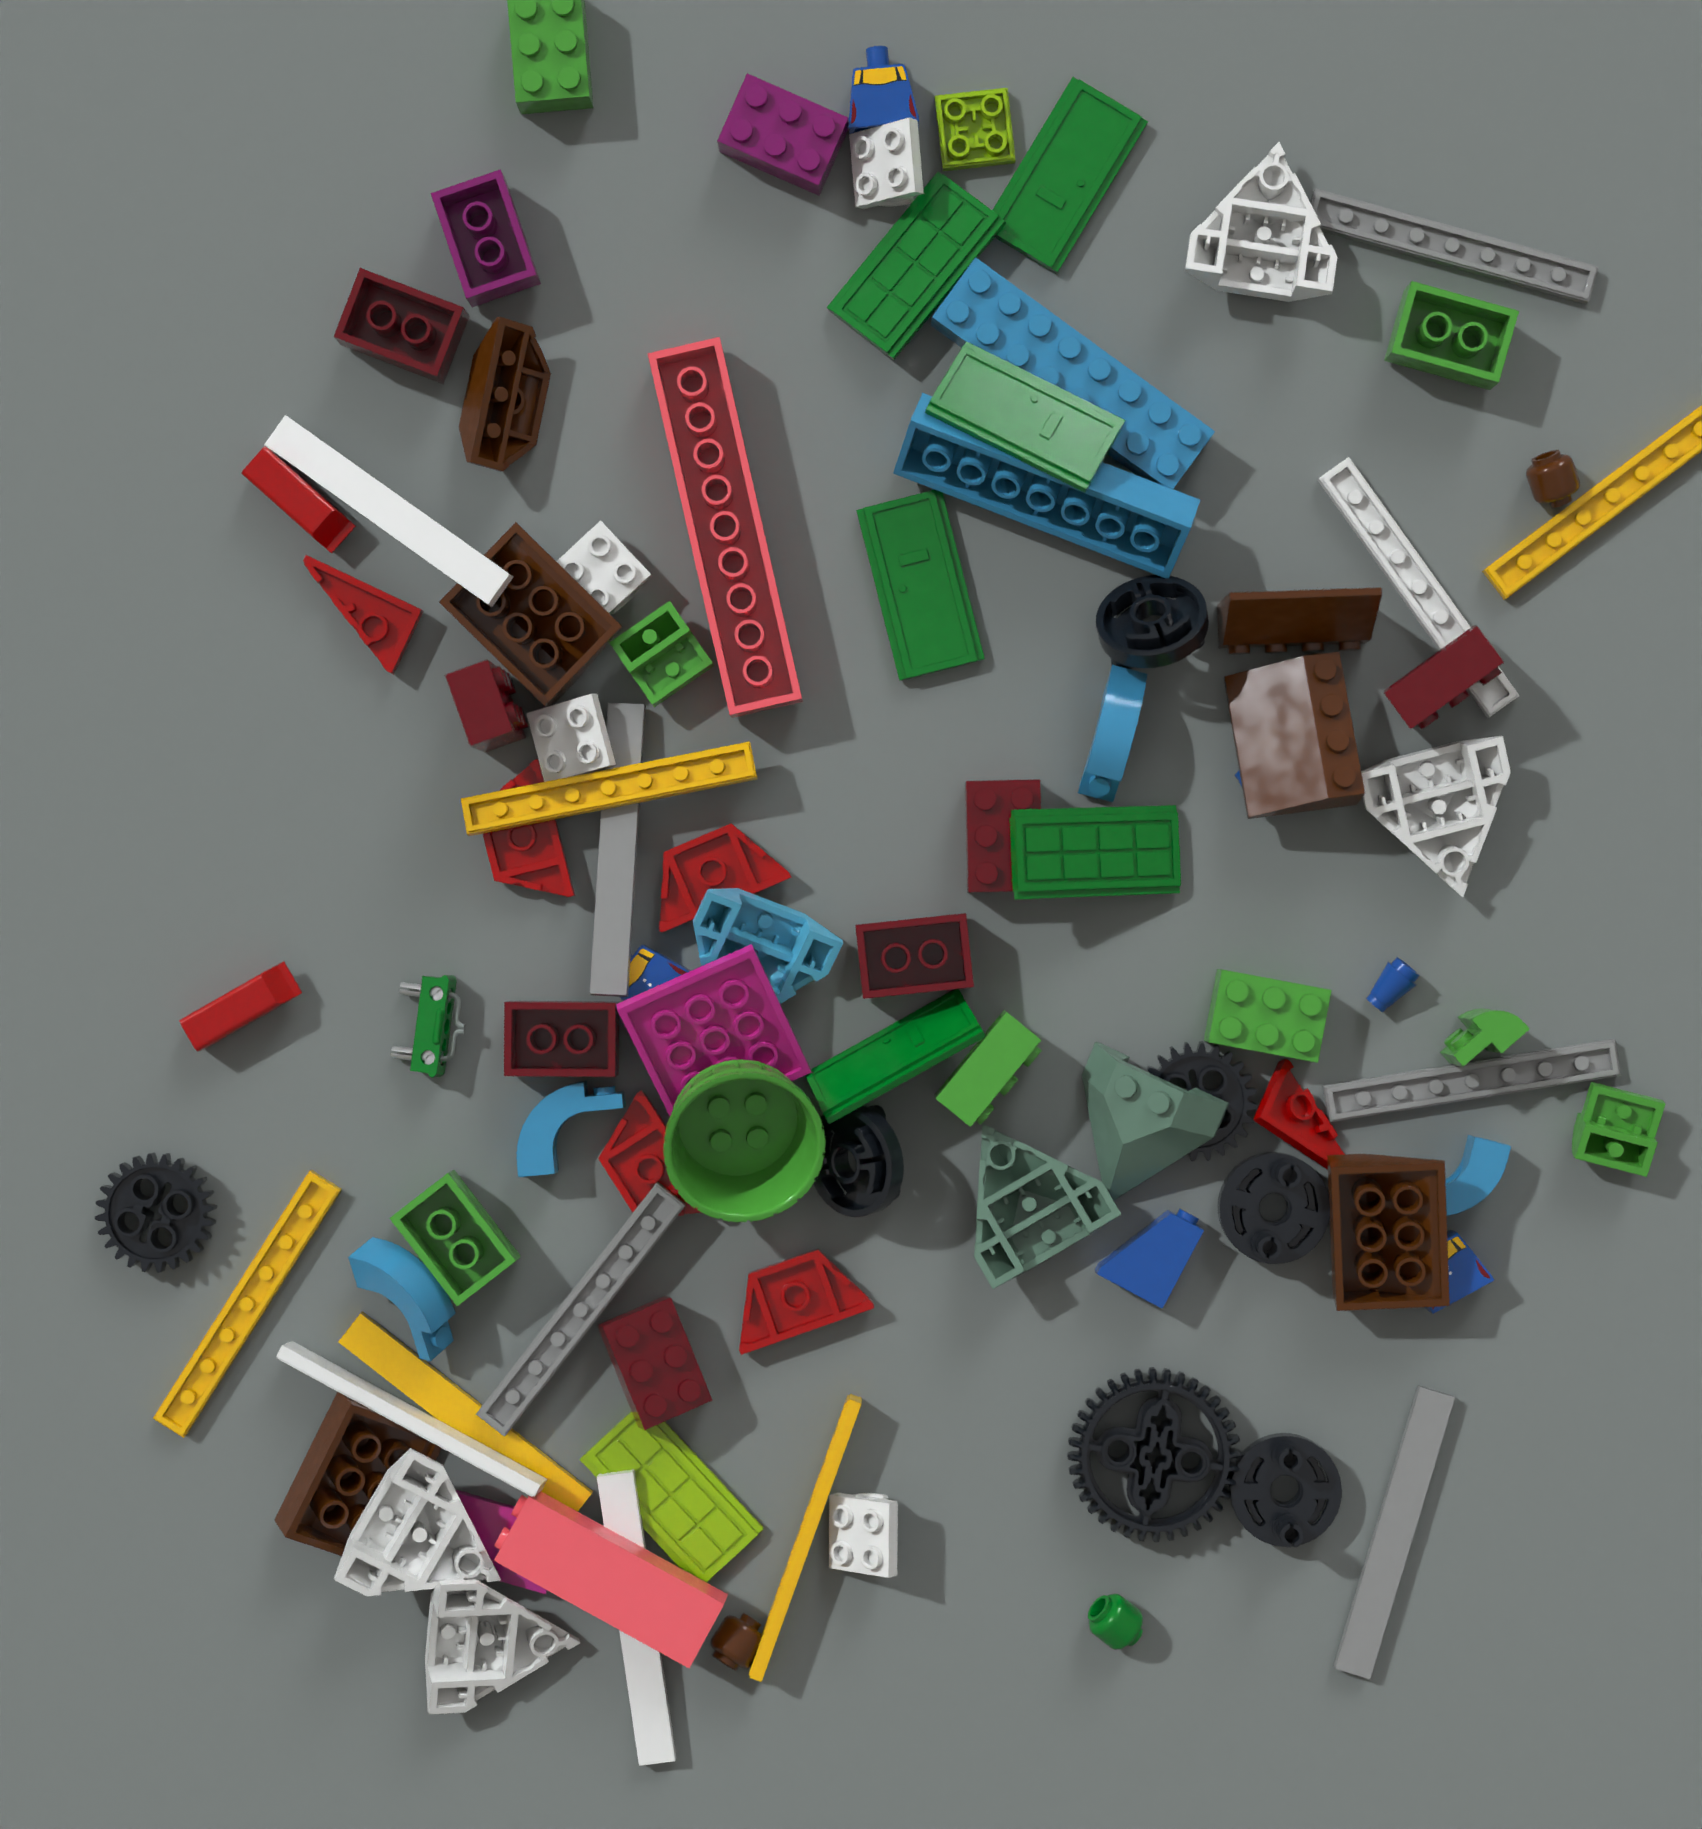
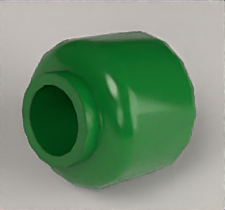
M1117 1593L1108 1596L1102 1595L1093 1602L1088 1611L1091 1633L1114 1650L1123 1649L1136 1644L1141 1638L1143 1632L1141 1628L1143 1623L1142 1613L1123 1596Z

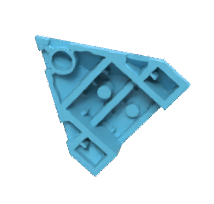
M739 888L707 889L693 919L701 966L752 944L780 1004L796 995L798 989L815 980L817 982L827 976L843 945L842 939L805 913Z

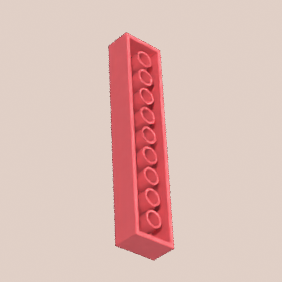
M720 337L647 353L729 715L731 718L803 702Z

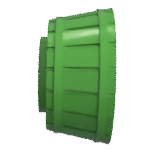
M724 1061L699 1072L684 1086L678 1095L664 1135L666 1171L674 1188L678 1189L679 1195L693 1208H698V1211L716 1219L722 1218L723 1221L730 1222L763 1220L774 1216L775 1213L779 1214L790 1208L809 1191L815 1182V1177H818L824 1160L823 1152H825L826 1141L822 1128L823 1125L818 1112L807 1095L781 1071L758 1061Z

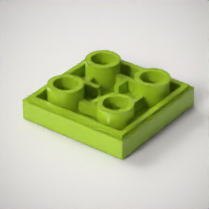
M1008 87L935 95L942 172L1015 164Z

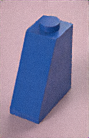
M1180 1208L1177 1214L1170 1210L1165 1211L1100 1261L1095 1268V1272L1101 1277L1163 1309L1204 1232L1200 1226L1196 1225L1199 1218Z

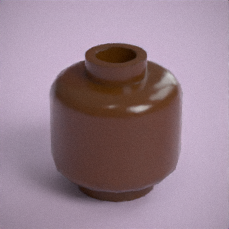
M1559 450L1548 451L1534 457L1531 460L1532 465L1526 471V477L1536 502L1549 503L1551 508L1560 507L1571 502V495L1580 487V480L1572 458L1567 454H1561Z
M745 1613L740 1618L732 1615L726 1616L711 1638L710 1644L715 1650L712 1656L734 1671H737L739 1667L749 1668L753 1663L762 1638V1634L758 1632L761 1624Z

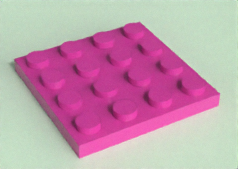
M752 944L616 1004L617 1011L669 1116L684 1086L702 1070L724 1061H758L781 1071L791 1081L812 1073Z

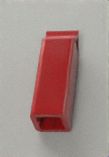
M266 446L258 452L241 473L330 553H333L356 527L342 512Z
M285 961L180 1019L179 1022L197 1052L203 1051L302 994V991Z

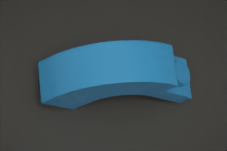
M1115 665L1111 666L1102 697L1093 741L1079 784V794L1114 802L1136 731L1148 674Z
M586 1080L566 1085L546 1096L531 1111L521 1129L517 1143L518 1177L556 1174L559 1171L557 1138L564 1123L571 1116L581 1112L624 1108L626 1106L625 1092H616L615 1086H603L593 1088L594 1094L588 1095Z
M1468 1135L1463 1157L1458 1168L1445 1179L1447 1216L1472 1208L1491 1193L1506 1168L1511 1149L1510 1145Z
M372 1237L348 1257L357 1287L385 1296L405 1316L420 1359L432 1361L454 1341L448 1320L456 1314L453 1304L446 1291L426 1265L412 1253L397 1244Z

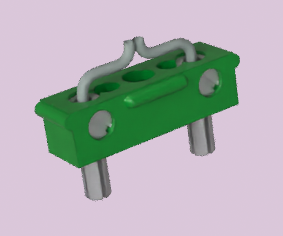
M443 975L442 977L422 976L421 984L407 982L400 984V987L421 990L419 992L399 989L401 995L420 997L413 1048L393 1046L391 1051L412 1053V1055L391 1053L392 1058L410 1060V1071L428 1073L431 1078L442 1077L445 1074L446 1061L451 1060L454 1056L457 1036L460 1034L464 1035L465 1024L459 1021L461 1000L455 994L457 979L454 975ZM455 1000L454 1023L460 1029L454 1031V1033L452 1034L449 1054L447 1055L453 1006Z

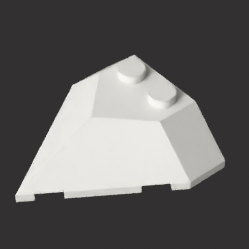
M1280 142L1215 207L1212 214L1190 234L1185 272L1216 291L1286 302L1330 295L1333 292L1338 256L1332 245L1328 244L1320 228L1321 223L1296 174L1292 173L1284 157L1285 152Z
M1503 736L1456 741L1387 759L1361 771L1365 790L1363 796L1365 809L1461 897H1464L1468 886L1467 880L1474 863L1478 860L1497 810L1496 804L1503 786H1506L1511 773Z
M411 1448L385 1473L349 1535L334 1576L335 1581L367 1597L382 1595L381 1592L397 1590L409 1592L434 1589L439 1581H501L444 1466Z
M478 1580L439 1581L430 1596L425 1652L429 1715L466 1713L478 1705L477 1700L494 1690L499 1693L549 1662L548 1657L565 1647L567 1650H570L580 1644V1639Z

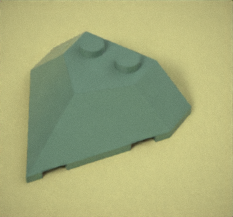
M1095 1042L1082 1073V1080L1101 1181L1114 1201L1214 1138L1229 1103L1198 1088L1187 1091L1129 1064V1056L1104 1044Z
M982 1123L974 1258L992 1289L1024 1274L1122 1215L1103 1182Z

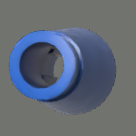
M1396 957L1392 963L1387 962L1366 999L1381 1012H1384L1416 986L1414 982L1420 975L1403 960Z

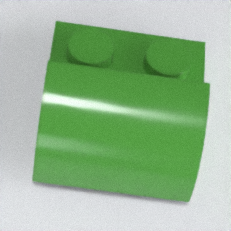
M670 601L609 642L654 708L715 666Z
M1485 1008L1469 1010L1458 1017L1467 1029L1463 1031L1459 1028L1448 1036L1444 1041L1446 1047L1440 1053L1448 1063L1464 1067L1483 1049L1502 1054L1530 1028L1519 1017L1506 1011Z
M1591 1082L1582 1113H1577L1572 1136V1154L1574 1158L1647 1177L1658 1143L1655 1136L1666 1105L1665 1102L1660 1099Z

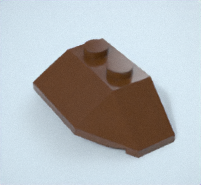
M497 317L473 355L459 423V431L468 463L502 472L537 444L551 372L544 354L535 339L536 334L532 326Z

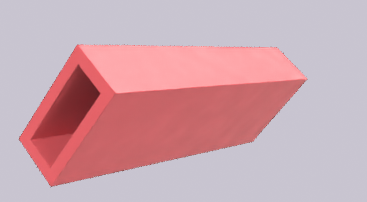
M543 1492L538 1493L535 1497L528 1496V1498L521 1495L511 1515L516 1517L511 1530L504 1527L494 1545L495 1548L499 1549L494 1561L690 1669L723 1608L728 1594Z

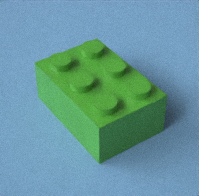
M507 0L515 99L520 113L533 114L594 108L585 0Z
M1411 281L1404 289L1384 361L1491 390L1500 381L1519 311Z
M1217 969L1204 1041L1318 1063L1332 990Z
M1005 1010L1000 1013L984 1033L986 1037L974 1045L934 1094L941 1104L970 1127L975 1121L981 1125L994 1110L991 1101L999 1092L1005 1096L1018 1080L1014 1075L1022 1064L1029 1067L1041 1052V1049L1037 1047L1041 1039Z
M455 1170L444 1175L389 1218L456 1306L464 1302L521 1257Z

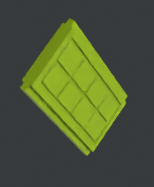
M630 1411L580 1458V1461L596 1478L598 1474L634 1469L643 1529L679 1568L705 1582H708L764 1529L666 1421L643 1430L637 1426L633 1413Z

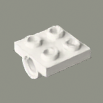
M906 118L849 134L856 208L903 206L912 203L914 196L924 194L917 120Z
M601 520L557 560L609 614H614L625 606L637 593L638 588L651 577L649 571Z
M597 693L526 713L544 782L603 770V768L616 765Z
M835 1493L829 1495V1568L886 1578L897 1576L898 1501L888 1500L887 1495L880 1493H859L854 1495Z

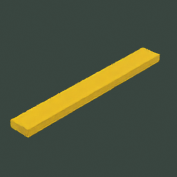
M1702 405L1485 568L1482 572L1503 600L1510 597L1702 451Z
M749 741L461 798L467 835L474 836L757 780L758 778L752 746Z
M313 1170L308 1172L153 1419L181 1437L187 1436L342 1191L340 1187Z
M364 1312L359 1314L338 1341V1343L436 1419L547 1478L548 1480L541 1492L576 1511L580 1510L593 1491L513 1428L504 1437L476 1415L482 1407L481 1403L427 1361L420 1359L418 1354Z
M849 1394L846 1397L763 1628L760 1644L753 1663L749 1668V1678L759 1682L763 1680L862 1404V1398L853 1394Z

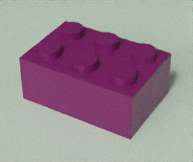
M747 73L717 140L718 148L722 154L820 196L848 133L849 118Z
M501 169L430 193L465 297L471 307L541 284L511 193Z

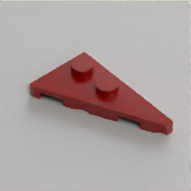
M305 555L303 562L309 573L328 594L334 605L349 624L353 626L359 637L371 649L385 670L394 674L424 611Z
M1283 1059L1277 1063L1253 1121L1328 1170L1327 1155H1345L1334 1139L1338 1134L1324 1112L1316 1106L1314 1097L1309 1089L1302 1090L1290 1071L1294 1067L1292 1063L1287 1059Z

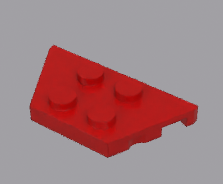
M535 759L529 763L528 767L513 780L511 779L500 791L544 782L539 760ZM556 819L483 834L494 881L566 897L575 896Z
M730 823L663 853L660 932H666L693 920L707 889L739 888L755 894L792 877L785 868Z
M642 1089L635 1095L598 1159L632 1213L657 1182L686 1203V1206L678 1216L702 1213L698 1211V1208H693L679 1195L678 1189L674 1188L666 1171L667 1166H665L664 1161L666 1125Z
M819 1249L752 1271L748 1274L739 1346L740 1354L743 1355L874 1309L873 1301Z

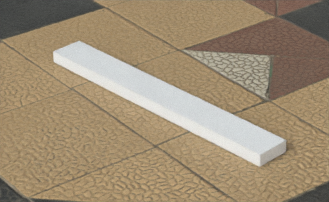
M285 415L264 444L489 606L493 607L512 580V575Z
M1349 457L1317 479L1438 650L1471 628ZM1503 672L1484 686L1480 681H1477L1467 689L1487 718L1520 696Z
M294 1341L282 1345L276 1356L278 1360L531 1497H535L540 1493L548 1480Z
M634 1469L598 1474L597 1483L604 1527L646 1549ZM619 1630L639 1766L676 1761V1750L662 1655L655 1649Z

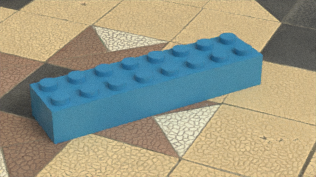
M976 257L932 316L931 326L961 348L967 341L1124 419L1125 423L1108 455L1137 476L1174 489L1215 433L1213 429Z
M922 393L910 420L893 474L1160 577H1170L1192 527L1200 499L1104 462L1084 493L926 414L925 410L932 396Z

